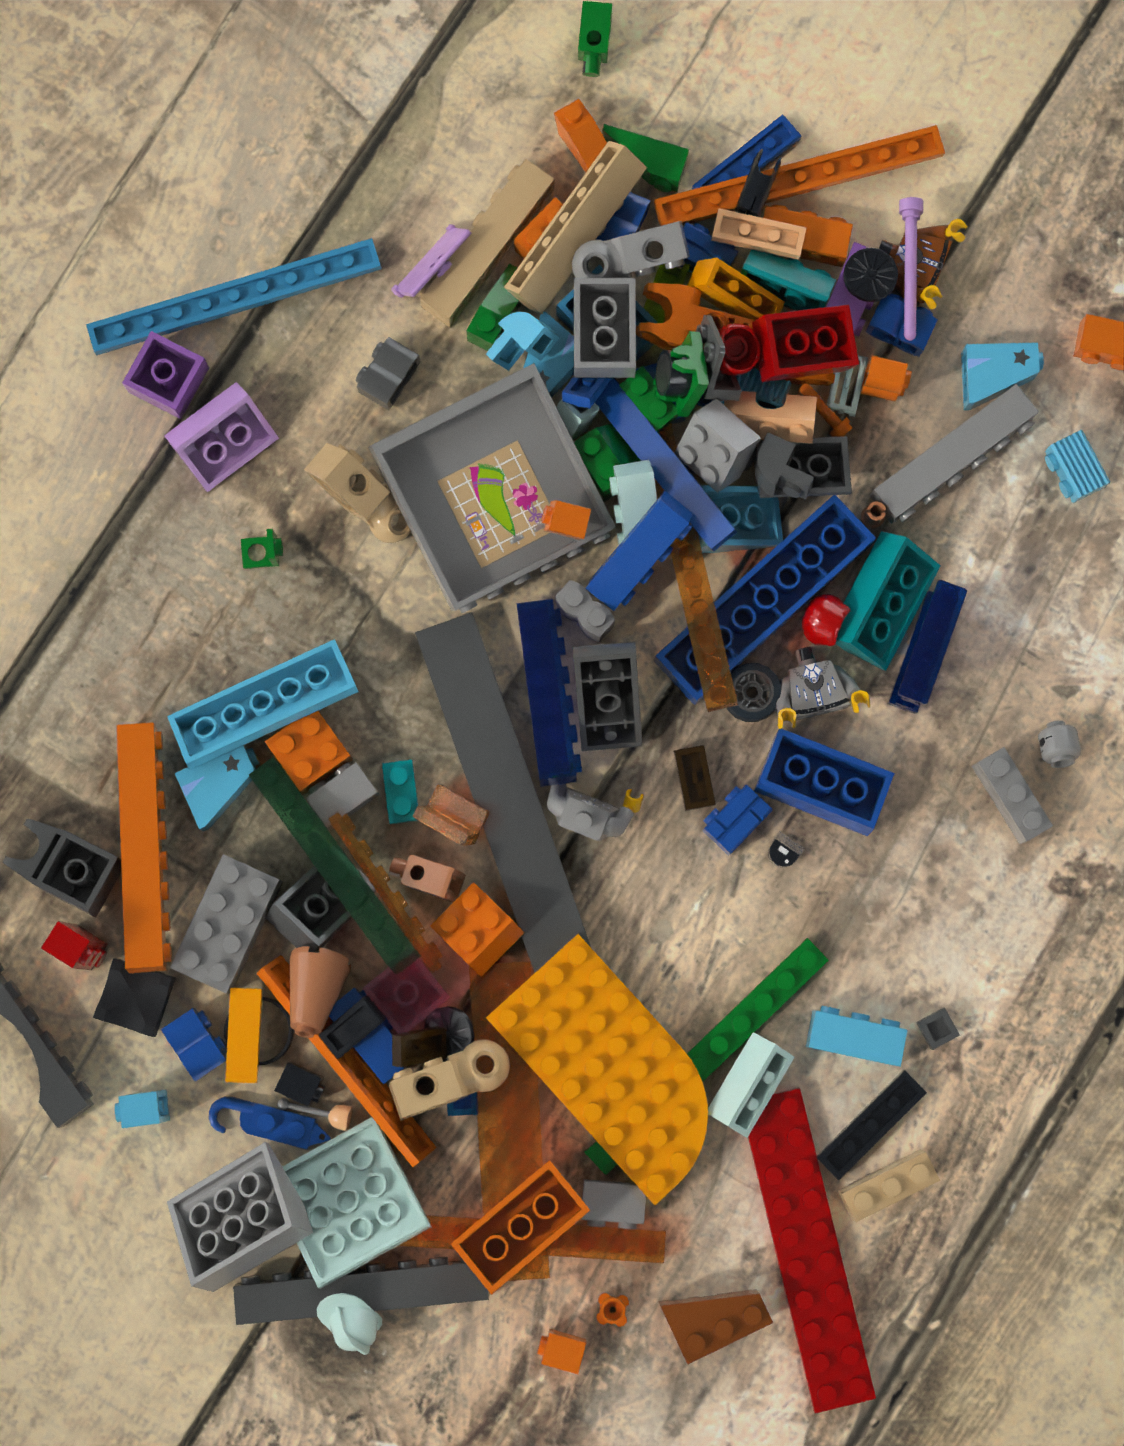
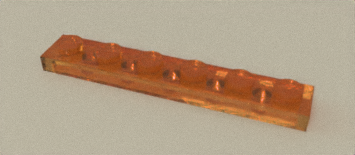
M336 811L327 817L430 971L434 973L443 967L438 960L443 955L433 941L427 944L421 935L426 930L416 915L410 919L404 910L408 903L400 891L397 890L394 893L387 885L391 878L383 866H374L369 858L374 853L364 839L358 842L352 833L357 828L347 813L341 816Z

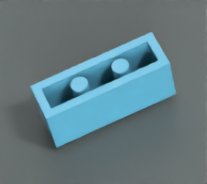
M821 1006L820 1011L812 1010L805 1047L901 1067L908 1030L899 1028L900 1022L882 1018L881 1024L869 1022V1015L852 1012L851 1018L840 1016V1009Z

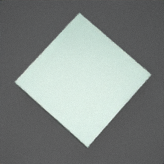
M372 1117L282 1166L305 1206L313 1230L312 1234L297 1242V1245L319 1289L432 1227L386 1134Z

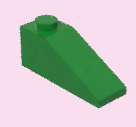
M607 124L603 125L602 134L606 142L612 141L626 146L647 167L641 177L648 184L654 185V188L661 192H678L688 160L689 149Z
M510 263L481 303L466 330L467 341L486 351L492 347L495 340L505 331L498 323L509 314L517 312L522 304L504 288L518 268Z

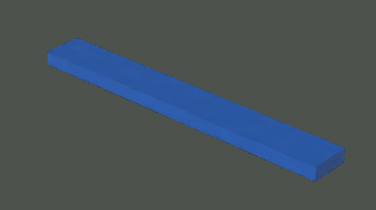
M612 378L595 403L641 461H650L654 478L664 491L693 513L690 520L691 525L712 551L717 550L736 534L737 530L662 436L619 386V382Z

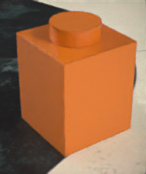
M554 500L550 502V506H545L541 523L545 524L544 531L578 540L584 539L591 509Z
M549 1329L548 1337L541 1336L537 1354L542 1355L541 1364L578 1374L586 1346V1339Z

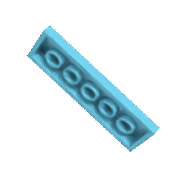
M334 639L167 717L185 763L191 770L359 691Z

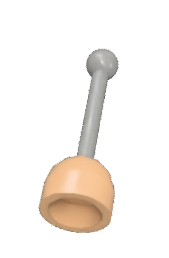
M286 1098L280 1099L277 1104L280 1110L292 1109L328 1117L332 1127L343 1131L349 1129L353 1114V1107L347 1105H336L330 1111L290 1103Z

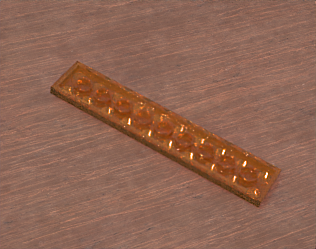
M531 961L496 963L482 977L469 966L471 1014L475 1033L474 1041L486 1039L496 1042L504 1048L510 1063L508 1077L500 1087L493 1091L476 1092L483 1216L543 1166L538 1076L486 1019L491 1012L531 977ZM480 1057L476 1061V1068L479 1072L488 1074L493 1069V1063L488 1057ZM548 1247L508 1281L550 1278Z

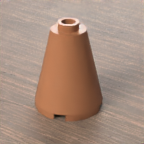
M310 946L295 948L290 954V1027L300 1037L312 1038L315 1034L321 1033L351 971V964L348 965L349 959L326 948H319V953L309 952Z

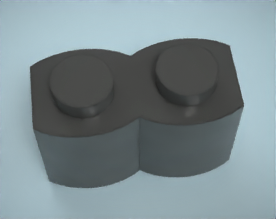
M390 337L384 343L379 342L372 353L373 362L368 368L366 366L362 367L356 377L358 392L387 410L396 402L404 386L411 379L420 364V357L417 353Z

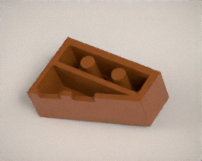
M757 1289L703 1297H688L687 1299L658 1301L687 1364L701 1359L773 1323Z

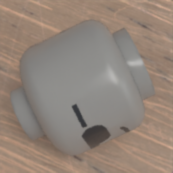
M1064 721L1048 723L1047 728L1038 735L1042 760L1051 764L1053 768L1071 766L1081 754L1077 729L1072 725H1066Z

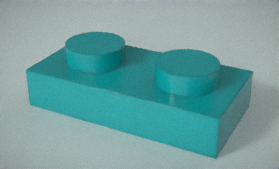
M413 760L382 763L389 824L420 821Z

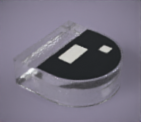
M779 831L769 845L768 858L776 867L787 868L798 860L805 848Z

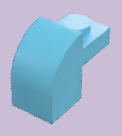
M515 312L509 314L498 323L505 331L495 340L486 355L493 362L509 371L524 351L542 361L560 337L548 325L531 314Z

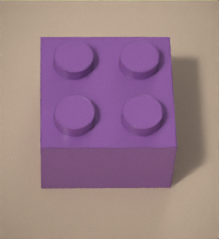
M151 331L122 384L128 393L182 419L208 372L209 366L204 357Z

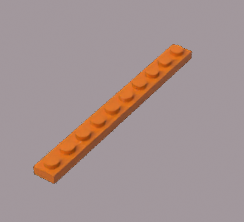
M934 125L780 166L766 203L943 157L945 150L938 127ZM774 168L760 172H762L764 175L771 176ZM748 175L654 199L653 204L660 226L682 221V225H685L686 223L691 224L717 217L718 208L736 212L735 207Z

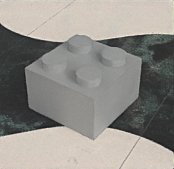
M716 398L693 414L674 453L718 493L740 478L761 437Z

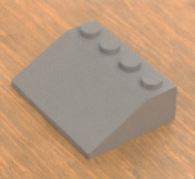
M267 1142L262 1143L167 1201L190 1284L192 1287L211 1292L218 1290L313 1233L301 1198L270 1144Z

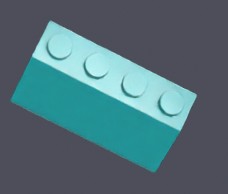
M881 531L844 601V604L850 608V612L845 617L838 632L836 645L844 651L886 671L941 565L909 538Z

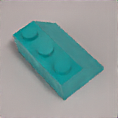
M752 249L741 271L743 275L785 302L783 306L794 311L824 308L836 282V279L831 278L828 272L821 269L811 270L806 268L797 259L787 258L786 260L775 254Z

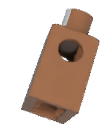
M410 855L408 861L394 857L389 868L390 875L402 878V885L452 903L459 897L466 876L455 868L415 855ZM424 872V876L420 879L421 873Z

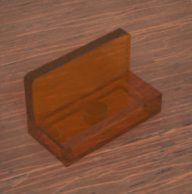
M440 784L436 786L428 805L417 806L413 818L461 846H468L476 843L489 816V811Z

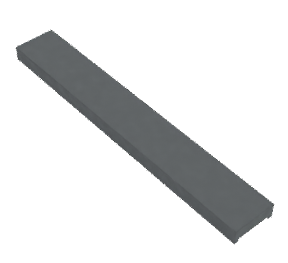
M471 612L417 631L415 634L516 922L525 932L522 935V939L535 973L577 934L590 947L591 945L475 618Z

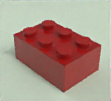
M849 305L765 314L752 322L753 332L758 336V341L761 343V354L758 363L762 382L845 372L859 365Z

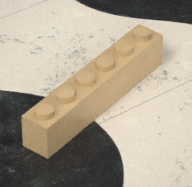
M608 141L504 288L524 306L543 314L551 306L554 297L561 287L569 281L572 273V260L577 249L590 240H596L604 232L606 224L614 213L622 207L624 199L631 189L639 183L641 175L647 167L626 146Z
M527 159L520 166L515 165L507 177L509 181L503 189L498 188L490 199L491 205L486 212L481 211L472 223L474 228L470 231L472 234L455 251L452 257L447 260L452 263L450 268L441 277L436 276L433 282L429 280L420 291L421 308L448 327L453 325L514 244V239L530 223L555 189V179Z

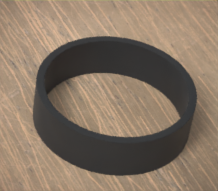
M262 997V1000L276 1005L285 1015L289 1034L282 1051L270 1060L259 1062V1066L273 1063L285 1055L294 1037V1029L290 1027L289 1013L278 1001L267 997ZM229 1014L226 1018L224 1025V1038L226 1045L228 1039Z

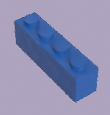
M664 491L592 576L585 589L613 611L620 603L626 606L636 592L633 588L638 582L644 585L655 570L651 567L657 560L661 563L664 562L673 550L670 546L676 538L682 540L691 530L692 525L689 522L693 513Z

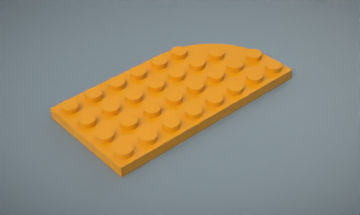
M577 934L491 1012L486 1019L655 1206L688 1174L700 1154L708 1123V1104L704 1085L697 1068L682 1047L586 941Z

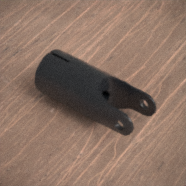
M763 149L757 153L736 204V212L743 214L746 212L747 215L756 217L761 216L779 171L781 157L778 159L772 175L767 176L760 172L758 166Z

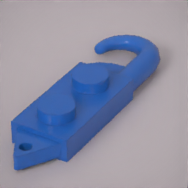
M224 1096L219 1098L211 1105L209 1110L211 1126L221 1133H225L226 1128L219 1124L217 1115L220 1110L228 1108L240 1112V1126L244 1132L250 1135L303 1149H308L311 1145L331 1140V1137L316 1123L317 1118L280 1110L279 1108L236 1097ZM320 1134L325 1135L324 1140L320 1139Z

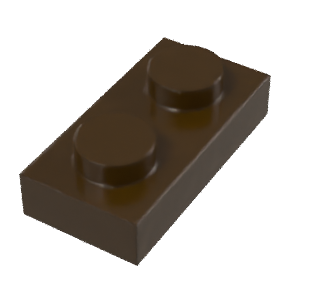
M704 745L674 750L685 811L715 806L716 803Z
M434 1026L392 1035V1066L406 1067L425 1063L442 1057V1059L447 1058L446 1027Z

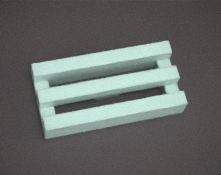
M858 355L860 365L851 407L845 404L853 368L846 371L839 404L834 403L840 372L834 373L836 374L835 380L831 384L827 400V406L830 410L837 411L840 414L847 413L849 416L855 417L868 357Z

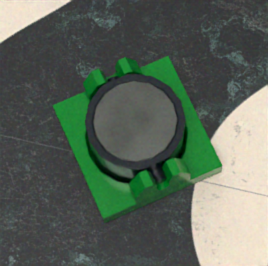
M695 331L688 333L682 345L672 350H663L660 353L656 365L655 379L653 380V385L657 387L655 397L663 401L676 402L677 415L681 417H688L709 386L702 337L700 332Z

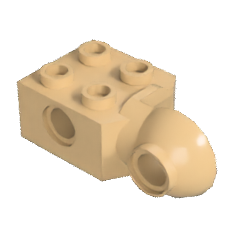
M326 443L305 467L304 471L345 510L368 524L374 536L380 541L396 543L409 536L411 530L389 487L384 484V478L373 469L369 471L363 466L364 459L354 450H347L341 444L336 447ZM398 514L399 519L397 524L391 526V520L393 516Z
M486 1039L474 1041L466 1046L463 1051L447 1056V1061L443 1062L442 1057L425 1062L422 1065L423 1070L413 1073L412 1068H408L394 1073V1080L389 1082V1088L400 1120H404L460 1100L478 1091L487 1092L495 1090L508 1077L510 1069L509 1057L504 1048L496 1042ZM488 1057L492 1061L493 1069L490 1073L483 1074L476 1068L478 1058ZM420 1080H427L432 1085V1093L421 1095L416 1090V1083Z

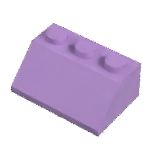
M237 382L164 435L207 492L279 439L250 396Z

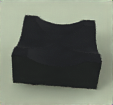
M113 958L108 978L93 1018L150 1037H156L176 977L157 971L128 973L125 969V961Z

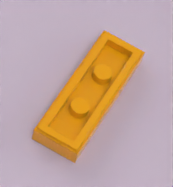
M230 988L225 1082L258 1083L263 989Z

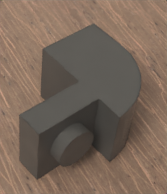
M767 433L757 456L755 476L758 485L771 497H774L777 489L780 488L791 497H801L806 500L811 491L814 477L789 466L794 456L796 444Z

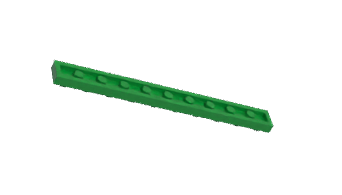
M808 938L795 948L686 1053L697 1068L702 1082L829 961ZM597 1141L584 1151L605 1175L617 1165Z

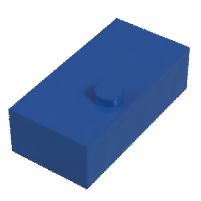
M779 729L774 736L754 792L868 836L875 828L895 773L785 729Z

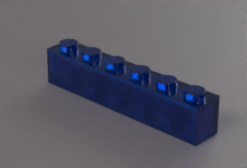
M553 599L516 603L540 787L577 782L576 773L582 772L580 754H574L572 743H578L576 724L570 725L568 715L574 713L572 695L566 696L565 685L570 684L568 666H562L561 655H566L564 637H558L557 627L562 626L560 608L554 609Z

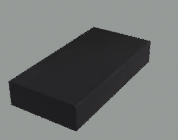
M366 995L321 1032L319 1036L336 1058L339 1059L382 1024L386 1017L370 997Z

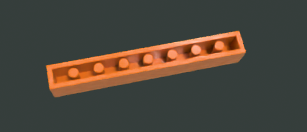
M154 722L117 725L125 969L128 973L167 971V962L172 961L171 943H166L165 931H170L171 929L170 913L164 911V900H169L168 882H163V870H168L167 851H162V840L167 839L166 821H161V809H166L165 792L160 791L159 780L165 777L164 763L158 759V750H163L162 731L157 732Z

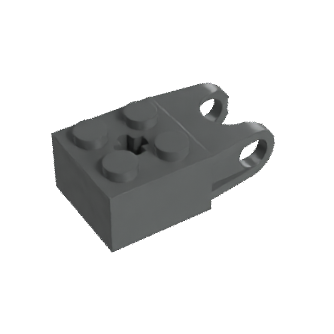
M26 819L23 825L34 832L39 839L37 853L27 860L5 856L2 862L44 892L96 918L122 872L121 859L66 830ZM78 871L85 872L82 878L76 877Z

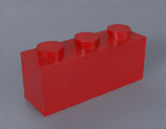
M58 921L41 946V949L73 969L92 970L94 966L98 968L107 955L105 948L108 944L77 924Z

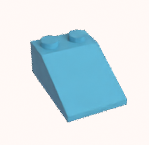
M701 485L737 530V533L717 550L712 551L692 526L687 534L689 553H719L776 547L783 541L778 497L760 498L757 486H727L717 493L709 485Z

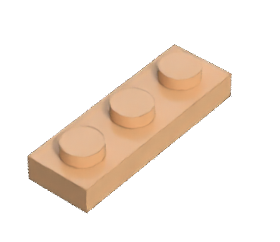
M718 208L711 241L799 260L806 227Z

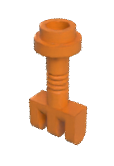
M803 384L799 387V395L817 397L816 411L833 428L829 433L832 437H844L853 428L849 424L851 421L847 417L841 420L828 408L826 403L820 398V395L809 384Z

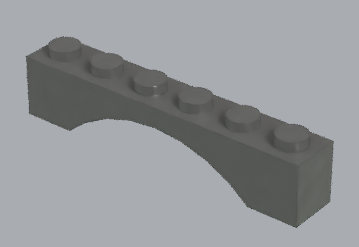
M0 963V1014L17 1028L32 1050L39 1073V1103L57 1128L64 1127L94 1105L90 1099L93 1094L83 1081L78 1082L72 1072L75 1069L66 1056L60 1057L54 1048L57 1046L55 1039L47 1030L43 1032L36 1023L39 1021V1017L29 1005L26 1007L18 998L22 995L13 981H6L1 974L4 968Z

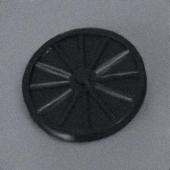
M876 248L861 249L848 259L843 272L844 283L848 291L857 299L866 302L880 301L890 295L895 288L898 280V269L893 258L886 252Z
M450 1006L438 1008L425 1021L424 1028L434 1026L446 1027L447 1056L463 1051L466 1046L474 1042L475 1033L472 1022L458 1008Z

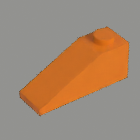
M577 99L554 112L559 136L583 170L587 172L607 142L591 114L581 100Z

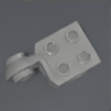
M682 221L606 241L590 240L582 244L575 252L572 260V272L575 278H632L631 272L635 271L636 277L656 272L655 266L665 264L666 269L685 265L684 258H688L690 255ZM653 241L660 242L663 246V254L660 258H653L649 254L648 248ZM594 256L600 257L604 262V269L600 274H594L588 268L589 260Z

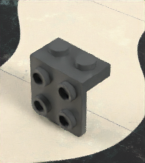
M704 315L701 324L696 328V332H700L709 380V386L703 393L704 399L713 400L717 398L719 401H739L742 390L736 376H728L720 371L725 355L723 340L712 316Z

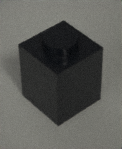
M287 1062L274 1091L309 1107L313 1101L316 1103L320 1101L326 1086L322 1084L323 1076L293 1062Z

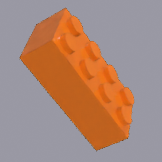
M549 1160L455 1239L451 1245L492 1295L586 1215L590 1209Z

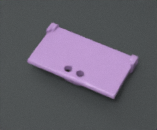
M449 224L446 228V233L398 286L394 285L391 288L392 292L401 298L404 295L415 297L435 273L438 277H441L450 268L452 263L447 260L472 233L468 229L456 228L453 224Z

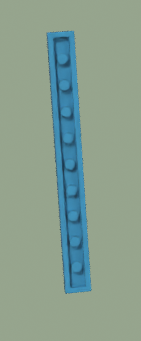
M371 238L86 324L94 353L97 356L146 341L151 331L163 336L381 270V265L373 239Z

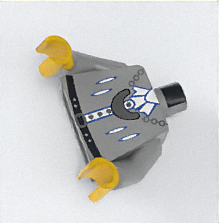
M813 647L798 649L795 653L799 667L789 669L787 676L783 677L780 681L781 695L776 703L778 713L777 726L779 729H782L783 721H790L792 728H795L797 720L847 709L850 706V701L853 711L858 713L859 703H865L868 708L871 707L869 694L862 691L855 680L840 666L833 665L831 660L816 662Z
M559 761L551 775L553 782L547 801V808L556 816L558 825L597 841L608 837L621 836L634 813L640 811L644 795L641 794L639 798H632V789H628L623 801V807H616L567 787L566 784L574 771V767L571 765L568 771H564L561 769V761Z

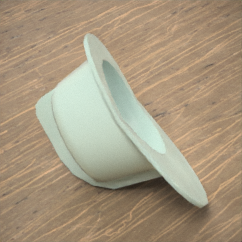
M347 1293L327 1296L320 1301L317 1307V1317L332 1332L336 1344L345 1351H358L363 1355L369 1354L370 1346L376 1339V1333L382 1326V1317L362 1299Z

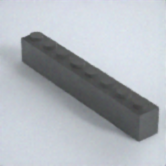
M448 1257L429 1258V1264L417 1265L416 1260H404L398 1262V1267L385 1268V1263L366 1265L367 1270L352 1271L321 1289L317 1287L310 1270L304 1271V1276L292 1277L291 1272L272 1274L273 1279L261 1281L260 1275L241 1277V1283L233 1286L236 1325L317 1317V1307L320 1301L327 1296L339 1293L357 1296L374 1311L489 1300L490 1295L489 1291L461 1257V1261L448 1262Z

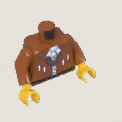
M954 219L949 225L917 229V303L925 302L930 309L937 307L936 302L932 299L933 297H943L935 285L953 242L949 239L953 237L957 242H963L966 238L963 233L957 232L961 228L966 229L968 227L961 219ZM905 233L899 246L882 240L879 247L880 250L889 254L896 263L898 280L894 289L902 298H904Z

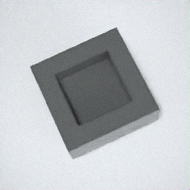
M945 1008L916 1022L931 1050L960 1036Z

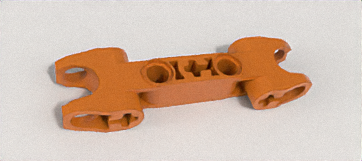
M647 283L644 286L642 295L661 305L664 310L665 319L663 323L640 322L636 326V335L655 344L659 348L672 350L682 345L690 331L696 332V328L701 324L704 315L712 316L718 330L730 323L749 325L753 329L752 322L755 320L700 306L702 292L696 288L683 284ZM829 373L785 380H790L791 383L797 385L829 386L834 383L836 374Z

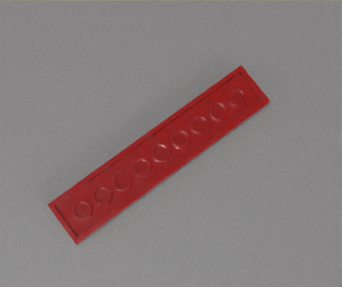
M796 1088L775 1093L749 1134L748 1141L813 1411L816 1414L876 1399L818 1159L816 1158L817 1154L801 1089Z

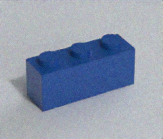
M353 988L334 1004L329 1017L333 1022L336 1021L366 995L370 997L374 1004L376 1002L365 989L359 991L357 988ZM382 1013L386 1020L355 1045L354 1048L380 1081L386 1084L393 1078L394 1073L402 1071L405 1067L392 1066L393 1032L391 1030L395 1026L385 1013Z

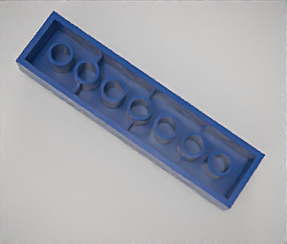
M833 495L655 655L654 662L684 695L696 705L873 544L876 537L836 495Z

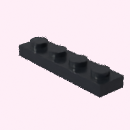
M903 1070L816 1158L837 1180H840L927 1092L906 1070Z

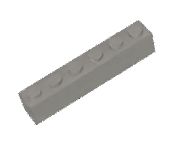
M1015 384L876 487L870 497L874 502L878 501L885 505L886 510L884 513H886L885 516L891 524L898 519L903 523L917 512L914 507L922 501L927 505L940 495L938 489L946 483L949 487L953 486L964 477L961 472L969 466L973 470L988 459L985 455L992 449L999 452L1011 442L1009 437L1018 431L1021 435L1035 424L1032 420L1038 414V410L1020 387Z

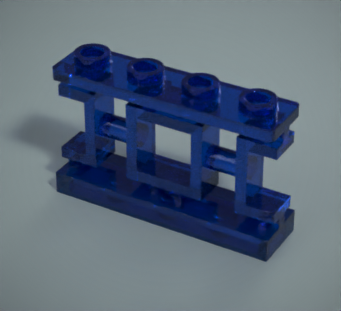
M939 580L934 592L928 590L887 702L888 705L917 714L920 704L926 705L928 703L964 603L967 589Z

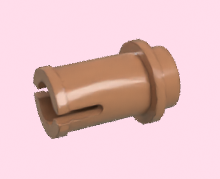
M875 501L863 509L861 512V522L865 527L876 529L882 525L886 515L884 513L886 510L885 505Z

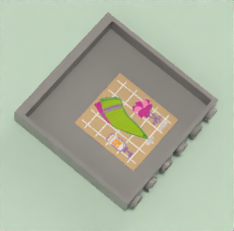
M534 363L368 447L451 611L460 609L461 613H464L476 607L477 603L475 600L485 595L488 599H491L503 593L504 589L502 586L512 581L514 585H518L530 579L529 572L540 568L541 572L557 565L556 558L564 554L570 558L584 551L583 544L593 540L594 544H597L609 538V531L616 528ZM558 500L591 509L585 538L578 540L544 531L545 524L541 523L545 506H550L551 501Z

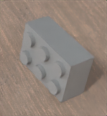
M574 278V378H635V278Z

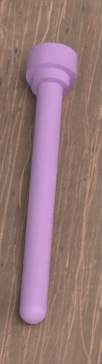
M907 197L899 201V214L902 215V220L905 221L904 337L908 341H912L916 337L917 221L920 220V215L923 214V199L918 197Z

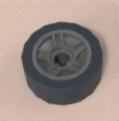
M746 663L736 667L728 675L723 687V701L727 710L735 718L744 722H758L768 718L775 711L777 700L781 695V684L777 675L769 667L759 663ZM754 686L757 688V696L750 698L747 696L746 690L752 689Z

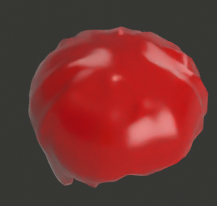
M730 323L720 328L718 331L725 345V355L720 371L728 376L748 373L756 366L760 359L761 343L758 341V336L749 325Z
M823 594L815 597L810 601L802 619V628L807 640L814 645L834 646L838 632L845 617L850 612V608L835 595Z

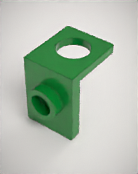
M266 529L267 537L241 539L244 569L279 566V556H283L282 538H277L273 529ZM259 544L265 548L266 554L262 560L253 561L249 558L248 552L253 545Z

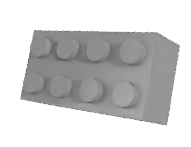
M223 854L170 968L226 994H230V988H234L264 925L265 917L272 907L283 881Z

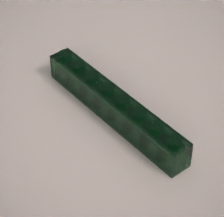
M272 757L249 774L250 778L388 967L397 975L420 958L421 954L322 822L304 795L298 790L281 764Z

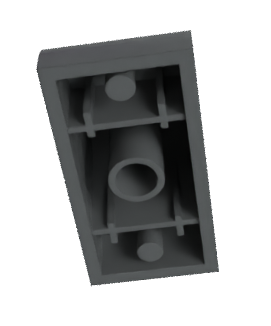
M635 641L573 647L581 751L642 746Z

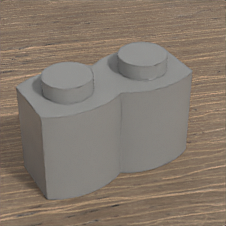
M569 580L555 596V603L561 614L571 621L578 622L581 631L588 638L601 642L614 627L615 619L610 610L603 604L593 601L589 592L579 583Z

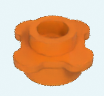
M602 1293L598 1298L600 1303V1312L596 1315L598 1323L601 1325L606 1323L616 1324L618 1327L624 1326L627 1323L625 1312L626 1307L629 1305L628 1298L625 1295L613 1297L608 1293ZM611 1307H615L616 1311L614 1313L610 1312Z

